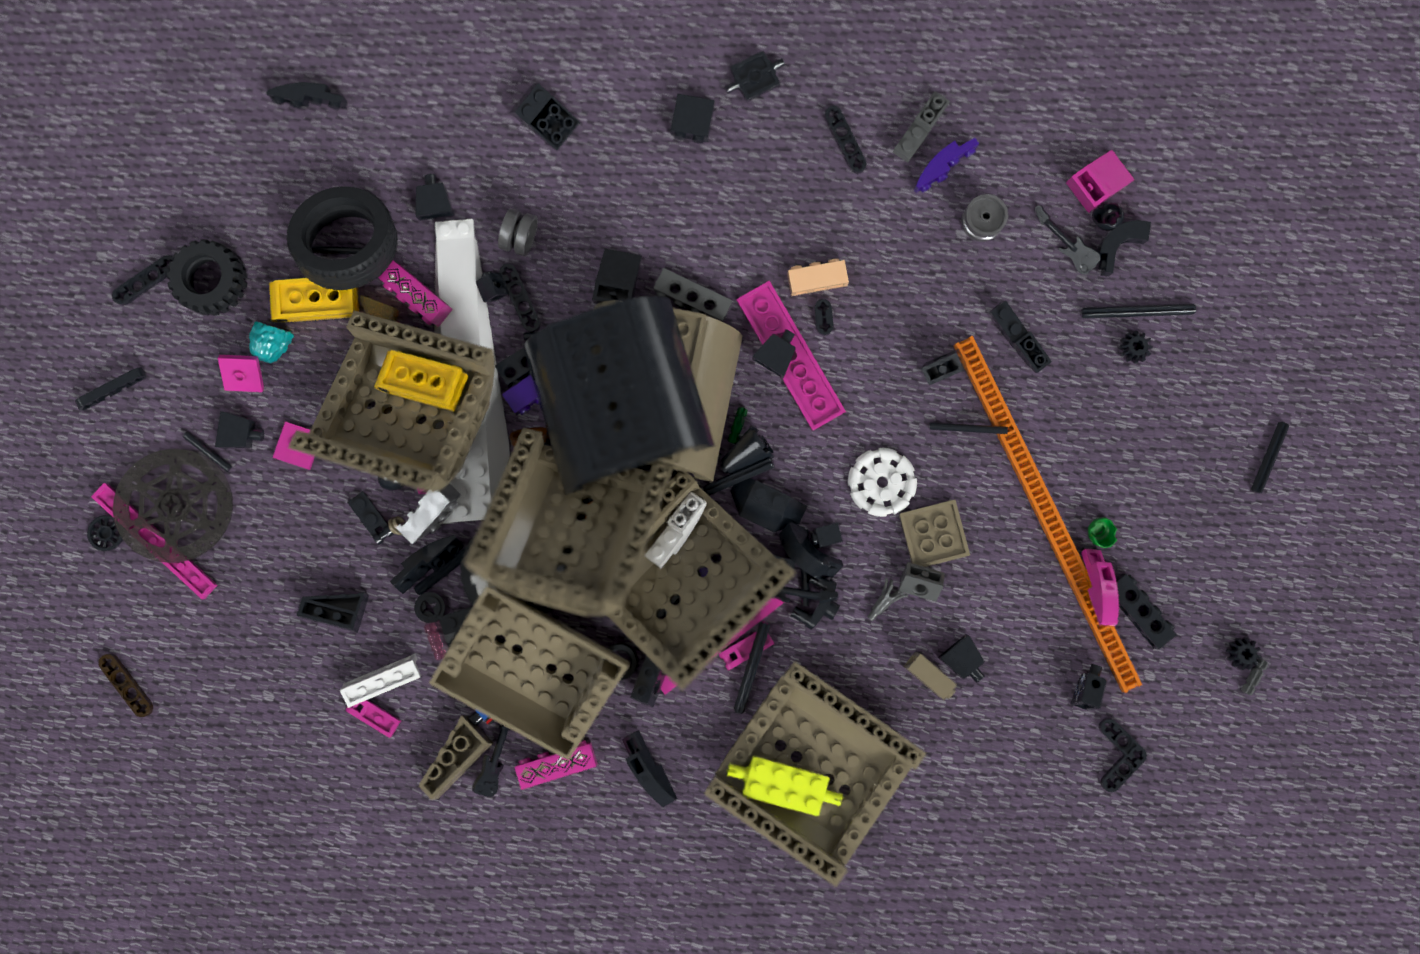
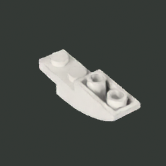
M690 492L667 523L669 525L645 554V557L662 568L671 555H676L685 543L707 503Z

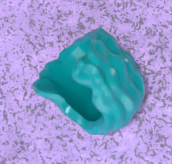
M255 321L249 333V350L252 356H258L259 361L273 363L287 351L294 335L289 331Z

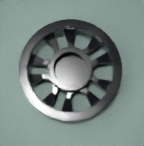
M99 516L88 527V541L97 550L111 551L116 549L123 541L124 527L112 516ZM109 519L114 521L111 526L108 524ZM97 522L100 525L99 529L94 528ZM92 531H97V535H92ZM116 531H120L119 537L115 535ZM96 537L100 539L97 544L93 541ZM108 541H111L113 546L108 547Z

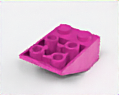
M1113 150L1074 174L1066 184L1089 213L1133 182L1134 178Z

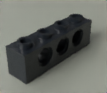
M1121 574L1116 578L1119 608L1153 649H1161L1177 635L1173 631L1175 629L1168 620L1165 621L1163 619L1161 610L1149 602V596L1145 591L1139 590L1136 586V580L1131 575ZM1128 590L1132 592L1130 600H1127L1125 596ZM1141 605L1145 608L1143 615L1138 613V608ZM1155 620L1157 628L1153 631L1151 629V622Z
M647 655L630 698L654 707L666 674Z

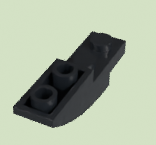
M290 83L274 87L266 92L273 103L278 105L288 103L296 109H301V107L308 108L309 101L317 106L326 104L335 110L340 108L346 109L347 100L342 95L331 93L330 88L326 84Z
M1002 301L989 311V314L998 325L997 329L1035 373H1038L1052 362L1031 331L1026 330L1007 301Z
M455 535L424 546L401 563L404 569L390 581L391 584L404 594L431 568L435 572L442 568L464 545Z
M635 731L623 738L622 741L630 756L625 760L644 790L662 807L678 800L662 765L655 764L640 731Z

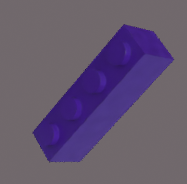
M531 375L502 394L516 415H524L531 410L530 406L535 403L539 404Z

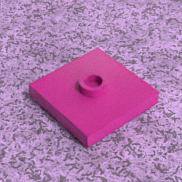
M219 355L218 363L225 391L263 392L264 385L258 356Z
M285 422L273 458L310 470L315 456L288 448L296 430L308 434L310 430Z

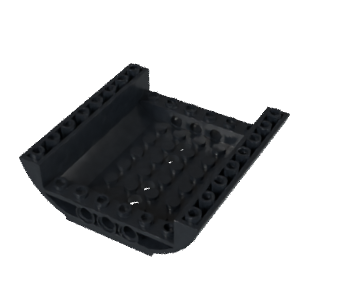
M646 296L626 300L621 299L547 325L548 327L534 334L525 343V356L565 495L583 490V484L691 448L698 452L715 446L670 298ZM600 345L602 347L601 353L593 355V347ZM601 364L607 365V371L604 374H599L597 371ZM614 401L618 402V409L610 412L608 409L609 404ZM619 420L623 421V429L615 431L614 424Z

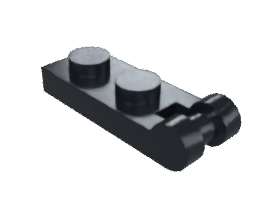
M364 491L347 502L378 545L382 544L386 537H391L394 534L390 531L389 524ZM382 526L383 531L378 533L376 529Z

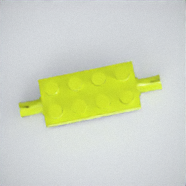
M756 756L752 757L751 764L746 768L732 763L728 765L729 769H727L726 775L743 779L745 783L742 795L815 816H819L823 802L840 806V800L843 799V794L826 789L829 777Z

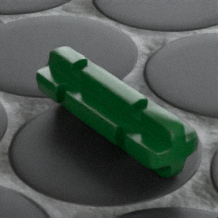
M738 407L737 417L734 419L730 431L731 434L728 437L729 443L735 444L739 440L738 435L741 434L745 421L744 417L746 418L748 412L746 408Z

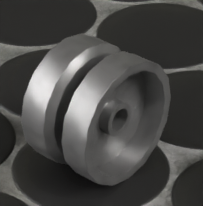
M990 194L980 195L974 198L965 209L961 219L962 228L972 240L979 242L990 241L1006 225L1008 210L1004 202L997 196Z
M510 208L501 225L498 239L499 249L509 252L514 248L516 254L524 257L527 256L536 234L537 216L527 213L522 217L519 210Z

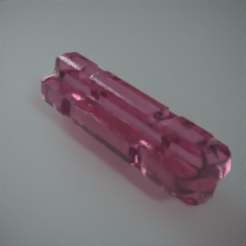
M435 623L427 624L424 626L426 634H429L427 637L432 651H435V659L441 660L446 652L442 649L443 644L439 633H436Z

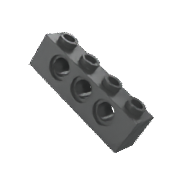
M663 268L654 286V292L657 293L656 296L670 298L677 307L684 308L685 306L691 309L690 312L705 314L721 322H724L732 305V300ZM673 286H678L681 290L679 293L673 294L670 292V289ZM690 294H695L698 298L695 302H690L687 300V297ZM707 302H712L715 307L712 310H707L704 308V305Z

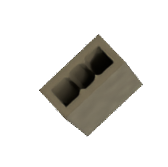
M914 652L903 666L943 700L946 697L949 699L956 691L954 688L957 685L920 653Z

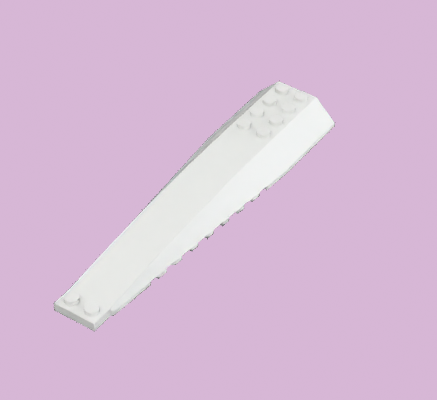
M474 220L435 222V294L453 310L439 327L435 325L434 333L493 349L495 366L497 364L487 302H483L476 285V281L482 278L478 244L475 239ZM496 367L489 401L490 405L461 471L450 482L461 494L457 500L458 505L449 511L448 518L439 524L483 520L510 459L508 432ZM444 422L437 423L435 429H441L444 426Z

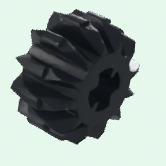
M1134 331L1133 334L1127 333L1126 338L1120 340L1123 345H1120L1118 349L1124 350L1120 356L1127 355L1126 361L1132 360L1133 364L1138 363V361H1145L1146 357L1151 355L1149 350L1153 348L1152 345H1148L1151 338L1145 339L1144 332L1140 335L1138 331ZM1134 344L1138 345V347H1136L1139 348L1138 350H1134Z
M1243 637V639L1236 638L1235 643H1229L1232 650L1227 649L1226 652L1231 653V656H1228L1226 659L1232 661L1231 665L1233 667L1238 666L1239 670H1244L1245 668L1251 670L1252 664H1259L1256 658L1262 657L1260 654H1257L1261 648L1255 647L1256 641H1249V638ZM1242 651L1246 652V656L1242 655Z

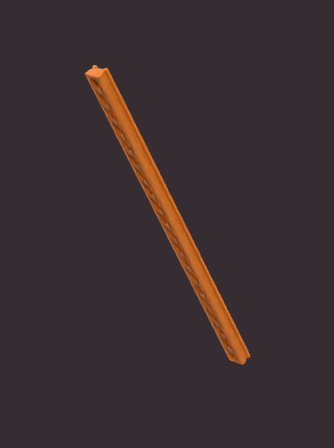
M971 336L956 343L954 348L955 350L960 349L967 365L965 371L992 426L1008 427V434H997L998 439L1121 692L1126 693L1129 692L1128 690L1141 686L1140 678L1115 627L1099 625L1088 592L1092 584L1085 565L974 337Z

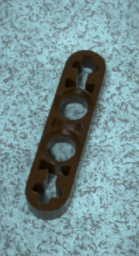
M114 654L101 656L98 662L100 669L133 713L138 717L150 715L153 712L152 702L119 658ZM106 659H112L111 666L105 665L107 663ZM119 672L125 676L123 683H119L116 680ZM131 687L136 690L134 698L128 696V690ZM146 704L145 711L140 712L141 705Z

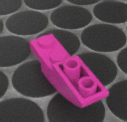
M1084 549L1081 554L1092 584L1088 592L1099 625L1115 626L1118 623L1119 602L1112 564L1104 561L1101 550Z

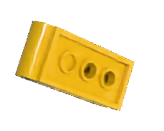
M307 278L275 280L269 283L272 322L282 323L350 318L354 310L359 312L358 288L348 290L327 289L314 284ZM339 294L338 299L334 300V297ZM320 296L319 300L315 302L316 297Z
M391 350L386 354L374 388L388 394L455 412L468 375L463 373L458 367Z

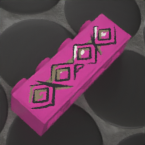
M392 261L379 277L384 282L382 285L391 293L392 291L396 292L397 295L395 297L403 303H409L408 308L415 314H422L423 317L421 319L430 326L433 323L439 327L453 310L395 261Z
M583 740L579 743L569 761L555 753L549 755V752L538 754V758L530 760V757L519 760L515 770L522 790L596 767L598 763L592 743H586V740Z

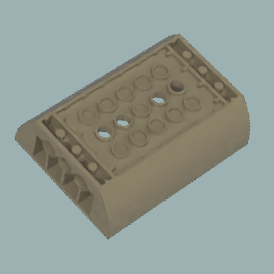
M487 583L429 684L569 761L626 671L629 663L628 660L524 601ZM503 635L506 641L500 643L496 640L495 636ZM518 644L522 646L523 651H514L513 645ZM554 664L557 670L550 671L547 669V665ZM570 673L574 676V679L568 681L563 675Z

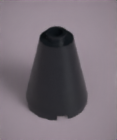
M754 425L743 434L721 459L722 464L720 466L726 474H732L766 458L772 459L775 457L772 454L774 451L763 435L757 434L759 430Z

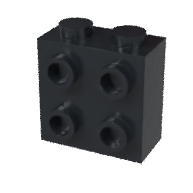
M678 93L670 129L671 136H674L677 140L691 139L698 144L708 143L715 100Z

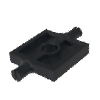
M763 50L730 67L734 82L725 86L728 94L738 89L743 94L746 102L780 86L776 70L785 66V62L781 58L772 63Z

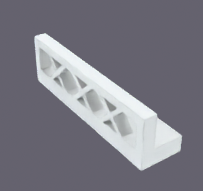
M416 654L344 683L340 692L348 708L420 678L421 673L416 665Z

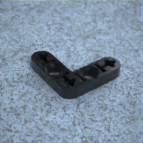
M1105 718L1099 723V730L1123 755L1103 775L1101 786L1108 792H1116L1145 762L1147 753L1116 721ZM1106 723H1112L1111 728L1115 732H1118L1117 734H1115V736L1112 732L1108 730L1105 732ZM1123 735L1126 736L1127 744L1119 746L1118 738ZM1134 751H1141L1139 754L1141 758H1135L1132 761L1133 763H1135L1134 766L1126 760L1127 758L1130 760L1133 759V757L1135 756L1133 753ZM1123 763L1128 765V772L1125 774L1119 772V766ZM1113 772H1115L1119 777L1122 778L1121 780L1116 778L1113 781L1114 786L1107 787V779L1113 780L1116 777L1115 775H1113Z

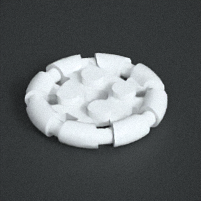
M878 448L875 451H866L855 460L856 464L849 471L848 486L851 489V498L860 509L863 508L868 511V514L886 517L887 514L893 513L895 515L901 512L910 504L909 500L916 493L917 478L914 477L913 471L915 470L913 465L904 455L902 457L896 450L890 448ZM880 457L881 463L874 464L873 459ZM892 459L898 462L896 468L890 465ZM863 466L868 469L864 475L860 472ZM906 473L907 480L902 481L900 474ZM879 477L887 479L886 487L881 488L877 485ZM863 483L865 490L859 491L857 484ZM900 490L905 492L902 498L897 496ZM868 497L875 500L873 505L867 502ZM890 500L891 506L885 507L883 501Z

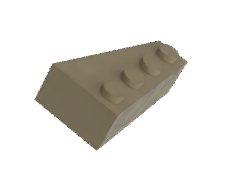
M461 715L458 724L450 733L447 742L441 748L436 760L431 764L419 784V787L431 800L439 799L493 744L478 726H474L470 722L468 715Z

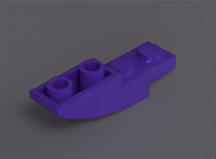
M973 138L960 147L956 141H953L942 149L922 172L914 188L915 193L920 190L923 193L932 187V183L936 181L940 183L947 179V175L951 170L950 167L960 162L959 159L963 156L968 158L976 152L975 149L979 145L977 139Z

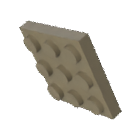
M956 500L899 514L911 563L927 567L970 556Z

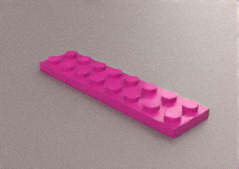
M768 281L736 300L762 345L772 334L781 337L785 329L795 334L790 344L796 347L782 380L811 430L814 431L846 412L771 282Z

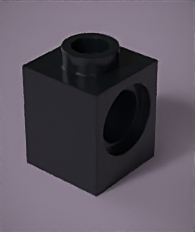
M489 271L482 274V278L476 281L484 303L496 302L509 294L501 273Z

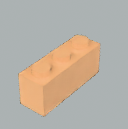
M838 258L831 259L825 264L814 262L809 264V267L793 266L787 273L791 296L844 287L849 283L845 260L840 261Z

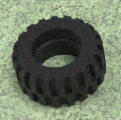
M201 239L200 243L194 240L189 243L190 246L183 245L180 247L181 251L179 253L175 252L173 255L175 258L173 262H169L168 267L171 269L170 272H167L166 277L170 280L167 285L172 290L171 294L174 299L178 300V303L182 306L207 316L209 314L213 316L220 315L219 311L226 313L230 311L229 306L235 307L238 304L236 301L238 297L242 299L244 293L241 292L242 289H247V283L244 281V278H248L247 272L243 270L245 265L239 260L240 257L226 246L213 240ZM207 262H217L221 268V280L218 286L209 293H197L193 285L195 272L201 265Z

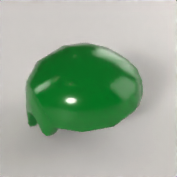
M1100 517L1091 522L1088 526L1087 534L1093 544L1102 548H1108L1117 542L1115 534L1118 529L1110 519Z

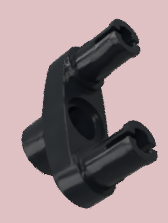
M821 576L819 579L816 578L819 580L818 582L812 578L809 583L824 591L833 592L836 590L837 582L832 579L828 580ZM834 601L819 603L814 614H809L795 606L794 611L799 613L800 616L792 612L790 617L804 623L805 627L812 630L823 616L833 620L840 605Z

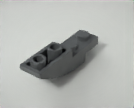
M934 91L892 153L908 163L935 126L950 101Z

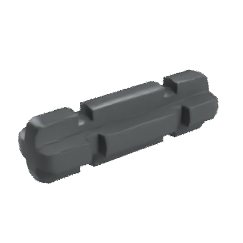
M1257 659L1259 664L1252 668L1246 679L1247 683L1241 689L1243 693L1253 695L1254 687L1258 685L1264 674L1263 670H1266L1268 667V663L1263 659Z

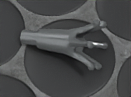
M888 578L884 579L883 591L872 607L873 610L867 616L871 621H874L878 615H881L897 600L908 597L907 593L903 594L899 589L890 594L893 580H890L887 588Z

